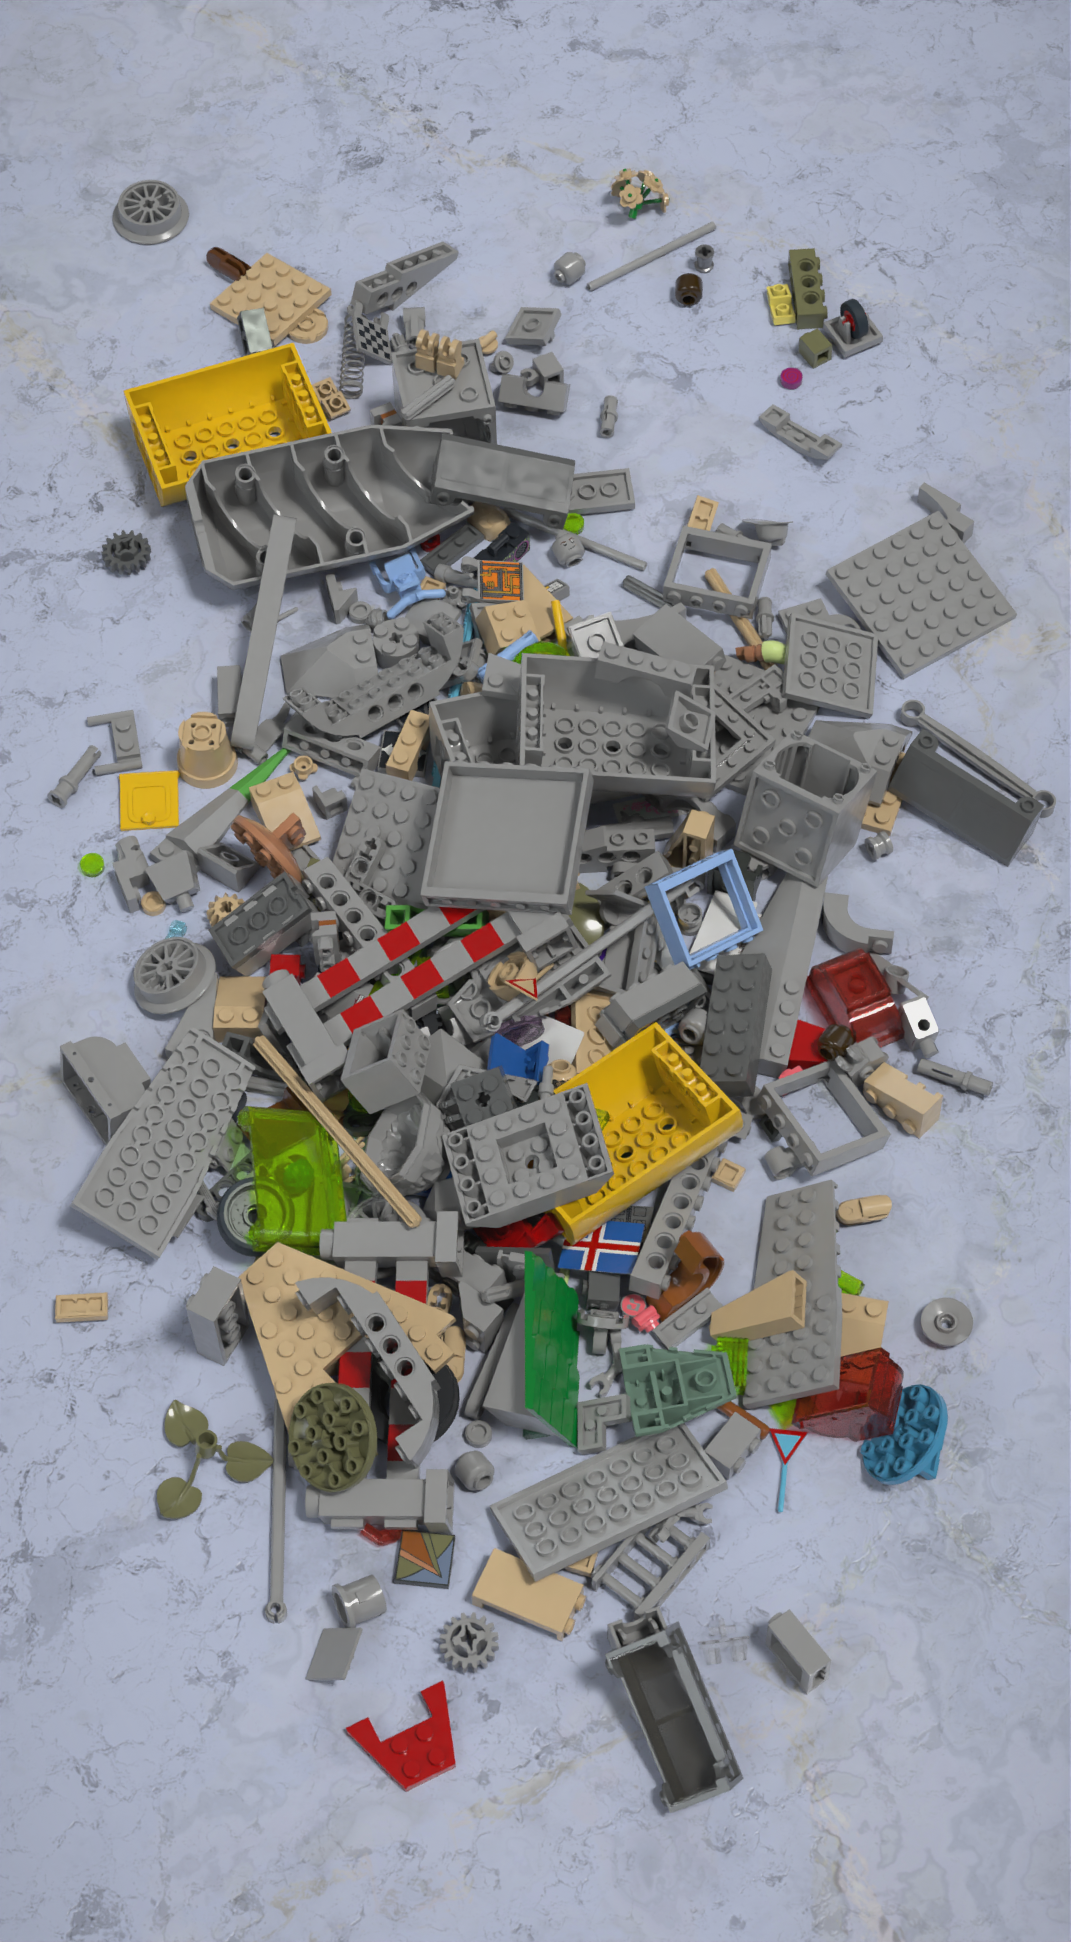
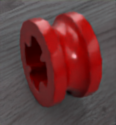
M440 534L430 538L433 539L432 543H428V540L421 543V548L425 552H431L441 544Z

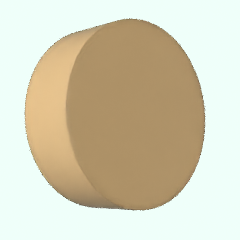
M157 891L148 892L141 899L142 909L149 916L160 915L166 908V902Z

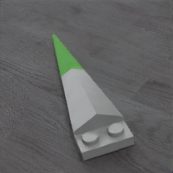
M282 748L169 832L166 838L150 852V859L158 863L187 850L194 857L198 873L200 871L197 855L198 848L220 843L230 829L232 820L241 814L251 800L249 787L265 782L291 750Z

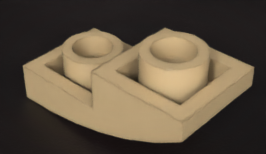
M331 377L312 384L320 406L330 419L351 411L342 392H338Z

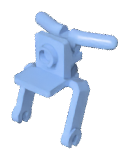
M415 548L410 549L409 554L384 564L389 578L387 582L381 575L375 561L369 563L373 575L376 576L383 591L386 593L396 591L400 596L401 600L387 612L386 616L388 619H394L403 609L417 601L444 598L446 596L444 589H421L420 580L425 578L426 573Z

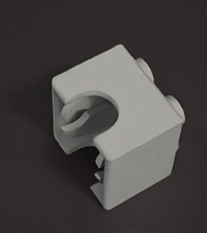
M659 1606L646 1610L645 1614L636 1621L623 1623L621 1619L607 1624V1639L611 1649H615L667 1625ZM657 1640L627 1651L639 1683L678 1669L674 1658L668 1657L665 1650L659 1647Z

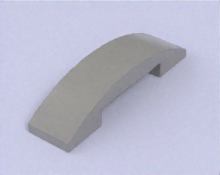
M774 404L759 416V421L775 437L794 450L809 457L828 460L842 447V443L824 434L819 437L790 420L788 412Z

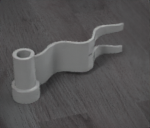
M285 702L276 717L266 719L258 726L254 750L234 748L241 754L245 753L257 764L261 765L268 759L269 755L266 752L283 735L284 728L298 713L295 711L290 720L284 724L291 709Z

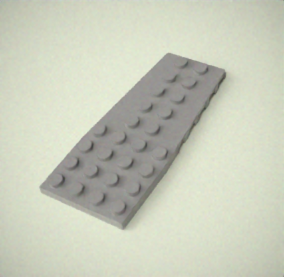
M192 1027L108 1141L70 1206L158 1260L194 1200L209 1169L208 1166L216 1154L222 1136L228 1128L229 1121L235 1113L238 1102L256 1067Z
M833 1180L770 1195L766 1199L754 1289L788 1271L794 1270L807 1281L805 1327L747 1341L743 1406L747 1409L839 1389L842 1291L838 1287V1278H841V1267L837 1265L840 1245L836 1243L839 1223L836 1221L835 1211L839 1210V1205L835 1199V1189L838 1188V1185Z

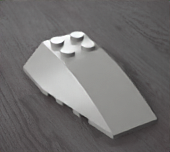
M562 914V916L569 925L578 948L553 962L554 966L540 979L589 946L574 926L571 918L566 914ZM519 942L492 957L487 963H484L478 969L477 977L472 980L469 979L448 1002V1005L476 1043L496 1033L499 1034L572 1004L611 977V973L597 955L539 995L537 1001L532 1000L502 1021L500 1029L491 1033L484 1032L482 1029L491 1024L495 1025V1020L491 1017V1023L480 1026V1017L484 1013L495 1012L509 1002L499 998L489 988L491 987L488 984L489 975L500 961L504 964L509 960L507 957L509 954L517 951L523 952Z

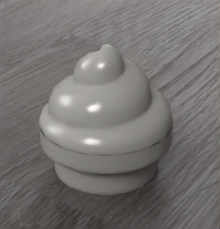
M377 608L372 610L365 623L369 624L374 630L377 625L390 619L387 618V611L385 609Z

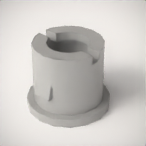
M373 1574L343 1586L339 1583L332 1585L333 1600L345 1628H356V1624L379 1616L387 1611L382 1589Z

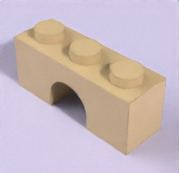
M414 710L410 711L386 764L387 775L413 781L418 769L417 762L420 750H426L431 740L428 714Z

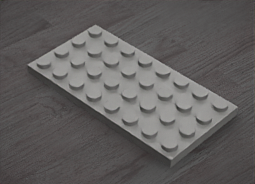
M682 1423L663 1433L640 1437L635 1436L490 1505V1509L536 1582L727 1490L728 1485L685 1423Z

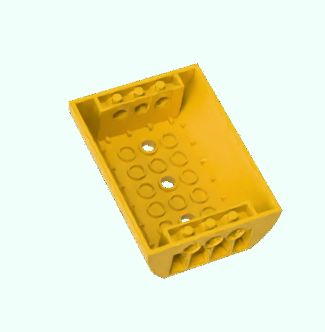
M294 343L123 390L134 437L161 507L187 500L185 485L203 460L332 433ZM273 432H278L280 434L276 437L270 436V434ZM232 444H236L238 446L235 449L228 448V446ZM190 456H193V457L196 458V459L193 460V461H187V460H185L187 457H190Z
M657 1022L653 1023L554 1090V1093L558 1094L585 1083L588 1084L614 1175L597 1193L543 1213H552L565 1230L562 1235L571 1245L576 1244L743 1129L740 1109ZM667 1124L674 1125L669 1130H663V1127ZM626 1152L632 1153L628 1158H621ZM534 1159L528 1163L527 1168L533 1169Z

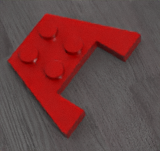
M552 1213L545 1214L534 1228L526 1218L500 1228H473L480 1239L487 1244L486 1247L537 1248L565 1231Z
M443 1680L420 1691L432 1716L429 1719L382 1742L379 1740L368 1717L346 1728L347 1734L405 1792L456 1768Z

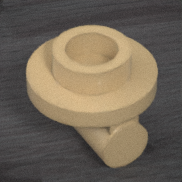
M494 330L479 338L483 354H491L498 348L497 333Z

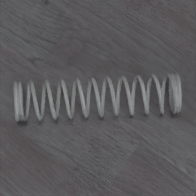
M348 314L344 319L339 391L342 392L344 397L354 399L360 397L363 393L362 383L364 379L362 377L364 376V356L366 354L363 353L362 356L357 354L359 351L350 350L356 347H346L347 344L356 346V344L350 343L355 342V340L347 341L346 339L347 337L355 339L351 336L354 333L347 334L348 330L354 332L353 326L349 325L352 321L347 323V319L351 316ZM348 350L354 353L347 355L345 352ZM350 355H358V356H360V357H359V358H353V357H350ZM348 357L356 360L346 361L345 358ZM348 362H359V363H361V364H357V365H356V364H351V363H348ZM346 363L349 364V365H351V366H360V365H362L363 368H362V369H360V368H358V367H348V368H346L344 365H345ZM355 368L359 369V371H351L348 369ZM347 370L352 372V374L345 375L344 371ZM362 372V375L360 376L354 373ZM349 375H355V376H359V377H358V378H351V377H348V376H349ZM347 377V378H349V379H354V380H349V381H346V382H345V381L343 380V378ZM343 386H358L360 390L349 391L346 390ZM341 389H344L345 391L350 392V393H358V394H357V395H347V394L343 393V391H342Z

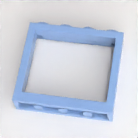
M733 849L718 851L645 886L674 965L683 961L690 970L700 967L701 961L705 960L707 962L716 959L719 952L734 950L738 947L737 943L752 941L755 938V934L763 931ZM718 866L742 929L689 954L665 891Z

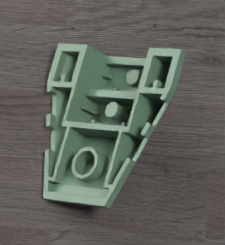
M647 1344L619 1348L626 1394L630 1397L631 1422L636 1437L663 1433L737 1398L727 1352L694 1349L693 1352L678 1351L677 1347H669V1350L656 1349L653 1348V1345Z

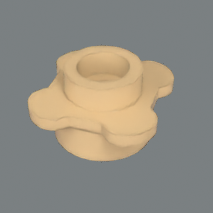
M304 755L297 757L289 767L290 771L295 772L300 780H306L311 773H315L318 770L317 764L312 763V759Z

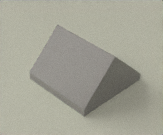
M224 843L200 847L197 851L200 870L238 893L260 868L258 863Z

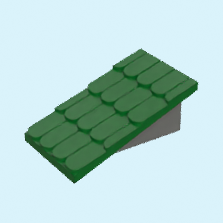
M525 1251V1291L483 1407L507 1426L557 1436L570 1447L578 1448L577 1407L580 1375L577 1369L580 1332L577 1331V1312L579 1297L576 1290L569 1287L562 1277L557 1276L553 1268L548 1267L541 1257L536 1256L531 1251Z

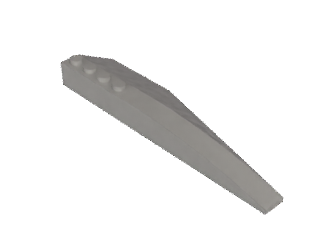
M787 872L760 919L763 931L755 934V938L747 942L741 953H765L772 968L757 1073L778 1078L788 1065L828 876L816 887Z

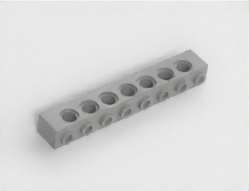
M328 856L303 870L302 885L308 894L312 893L321 911H336L337 928L342 932L343 939L347 945H352L356 952L387 933ZM405 958L375 976L374 979L376 981L379 980L384 987L415 967L408 958ZM435 993L431 994L405 1010V1012L415 1021L437 1009V995Z
M728 1140L671 1179L631 1273L629 1290L658 1300L662 1290L667 1291L671 1281L669 1273L671 1270H676L679 1262V1257L674 1252L680 1242L679 1237L687 1230L692 1231L696 1220L694 1213L695 1211L700 1212L704 1201L702 1194L704 1191H709L712 1182L710 1175L712 1172L716 1173L720 1163L719 1153L724 1154Z

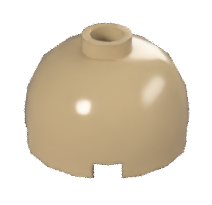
M520 951L509 954L507 956L509 960L504 964L500 961L489 975L488 984L491 986L489 988L502 1000L510 1001L522 993L504 983L505 980L534 979L538 975L535 964L529 961L524 952Z

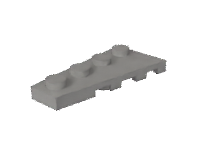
M489 653L481 695L518 701L521 664Z

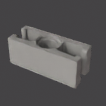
M240 665L217 666L218 716L225 724V727L234 726L242 684Z

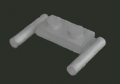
M133 710L87 717L88 726L112 724L118 761L117 763L94 766L96 776L143 768Z

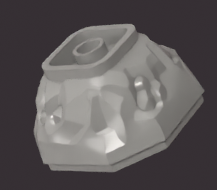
M421 1091L420 1094L384 1109L368 1135L365 1153L403 1196L413 1195L422 1190L430 1189L433 1187L434 1182L445 1180L451 1170L442 1135L449 1133L450 1130L444 1123L441 1111ZM361 1172V1180L374 1196L383 1197Z

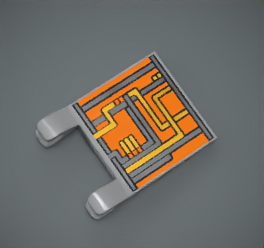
M467 556L462 558V572L477 570V591L471 588H464L461 595L462 603H509L524 600L523 562L477 560Z

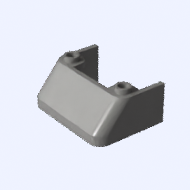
M586 890L585 895L601 901L600 916L605 923L611 925L610 930L649 904V902L618 890ZM655 914L607 947L604 965L612 976L592 990L612 995L621 991L623 994L631 985L636 982L641 984L648 976L653 974L660 931Z

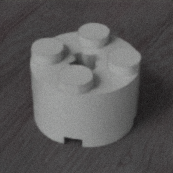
M400 617L387 620L374 628L373 646L376 663L382 669L390 668L398 664L401 659L418 653L420 650L419 633L407 618Z

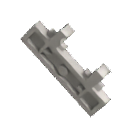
M774 664L728 696L746 713L762 702L766 704L771 702L772 706L780 712L787 707V698L782 697L784 672ZM715 719V730L719 732L725 727Z

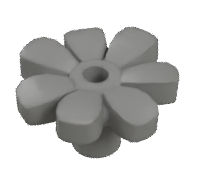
M449 586L446 596L441 598V601L458 607L461 610L466 608V604L461 602L463 588Z

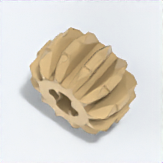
M226 892L222 898L216 895L214 898L215 902H209V909L206 912L210 926L213 927L245 902L243 898L238 899L236 894L228 897Z

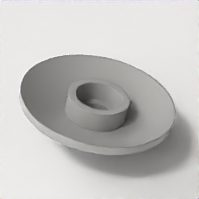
M939 1298L933 1300L924 1308L921 1315V1327L926 1337L932 1342L941 1346H955L964 1342L971 1334L973 1317L970 1310L962 1302L953 1298ZM943 1323H947V1324H949L951 1327H950V1328H944V1327H942V1324H943Z

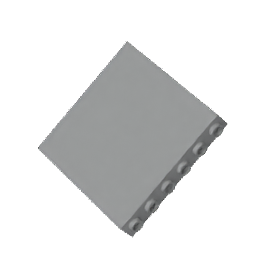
M463 760L445 761L420 894L424 904L435 907L550 914L560 911L561 914L572 915L594 782L590 769L582 766L566 768L559 765H550L546 767L531 763L514 765L508 762L490 764L486 761H479L477 763H468Z

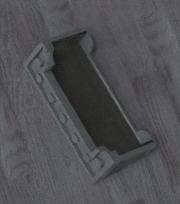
M679 1621L612 1649L605 1654L607 1658L605 1660L606 1668L611 1675L614 1674L617 1678H621L663 1779L662 1791L659 1793L663 1805L668 1807L670 1813L730 1791L744 1779Z

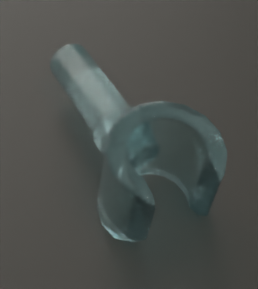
M178 920L172 921L169 929L170 932L166 938H171L175 935L183 937L187 931L186 924Z

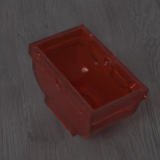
M857 948L812 966L805 985L828 1025L842 1024L847 1026L852 1032L851 1035L854 1038V1043H859L871 1036L875 1037L878 1040L877 1045L879 1048L904 1038L905 1031L902 1028L898 1009L891 997L892 991L869 952L865 953L862 948Z
M882 1347L841 1356L839 1389L797 1398L791 1424L799 1429L806 1428L826 1437H848L854 1442L893 1434L903 1390L904 1372L897 1363L889 1358L890 1353Z

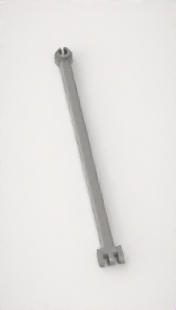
M693 878L666 891L669 903L681 895L684 899H688L700 891L698 886L691 889L688 888L695 882ZM651 903L641 908L537 981V995H541L653 916L655 913ZM520 993L495 1012L484 1013L480 1017L479 1025L483 1026L491 1023L490 1019L493 1017L495 1025H488L482 1030L487 1033L495 1032L500 1029L502 1021L534 999Z
M276 1393L274 1398L270 1602L265 1607V1614L271 1623H275V1614L271 1612V1609L274 1606L280 1607V1611L276 1614L278 1623H282L287 1617V1607L283 1602L287 1427Z

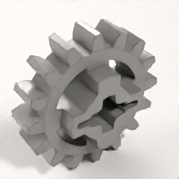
M475 1612L471 1614L470 1618H466L465 1613H461V1620L459 1621L452 1617V1626L444 1625L443 1628L446 1634H440V1642L444 1643L440 1645L441 1653H446L444 1661L449 1662L453 1660L452 1668L455 1670L460 1665L462 1666L463 1673L467 1672L468 1667H472L474 1673H476L478 1670L477 1666L480 1664L482 1667L487 1668V1659L494 1661L495 1654L493 1651L499 1650V1644L495 1642L498 1640V1632H493L494 1624L489 1623L486 1625L485 1616H482L479 1620L476 1619ZM461 1629L459 1634L457 1636H454V1634ZM466 1635L469 1636V1640L473 1643L472 1651L466 1642ZM481 1649H485V1650L478 1656V1653L480 1652V1650H481Z

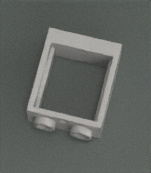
M790 1609L783 1614L781 1612L775 1614L768 1621L766 1645L803 1691L808 1694L828 1679L831 1659Z

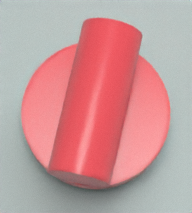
M650 1305L632 1318L631 1321L638 1328L639 1332L645 1330L649 1333L659 1325L657 1319L661 1316L657 1314L655 1307Z

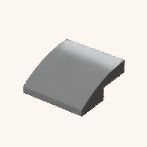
M423 599L413 603L405 618L416 627L422 643L431 645L423 621L429 619L431 615L442 611L457 621L462 614L461 609L437 599Z

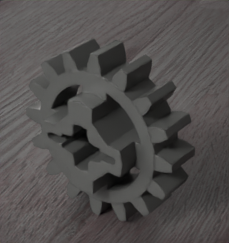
M122 530L121 535L118 536V534L113 533V539L106 538L107 544L102 545L103 552L101 553L105 566L110 567L111 572L118 570L119 575H122L124 571H127L128 575H131L132 570L139 573L140 566L147 567L146 561L151 560V547L148 539L142 537V533L134 535V530H131L129 534H126Z

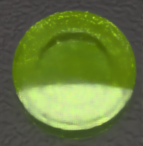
M577 513L568 514L563 529L579 535L584 530L583 517Z
M97 853L86 854L80 861L81 871L87 877H97L105 869L104 860Z

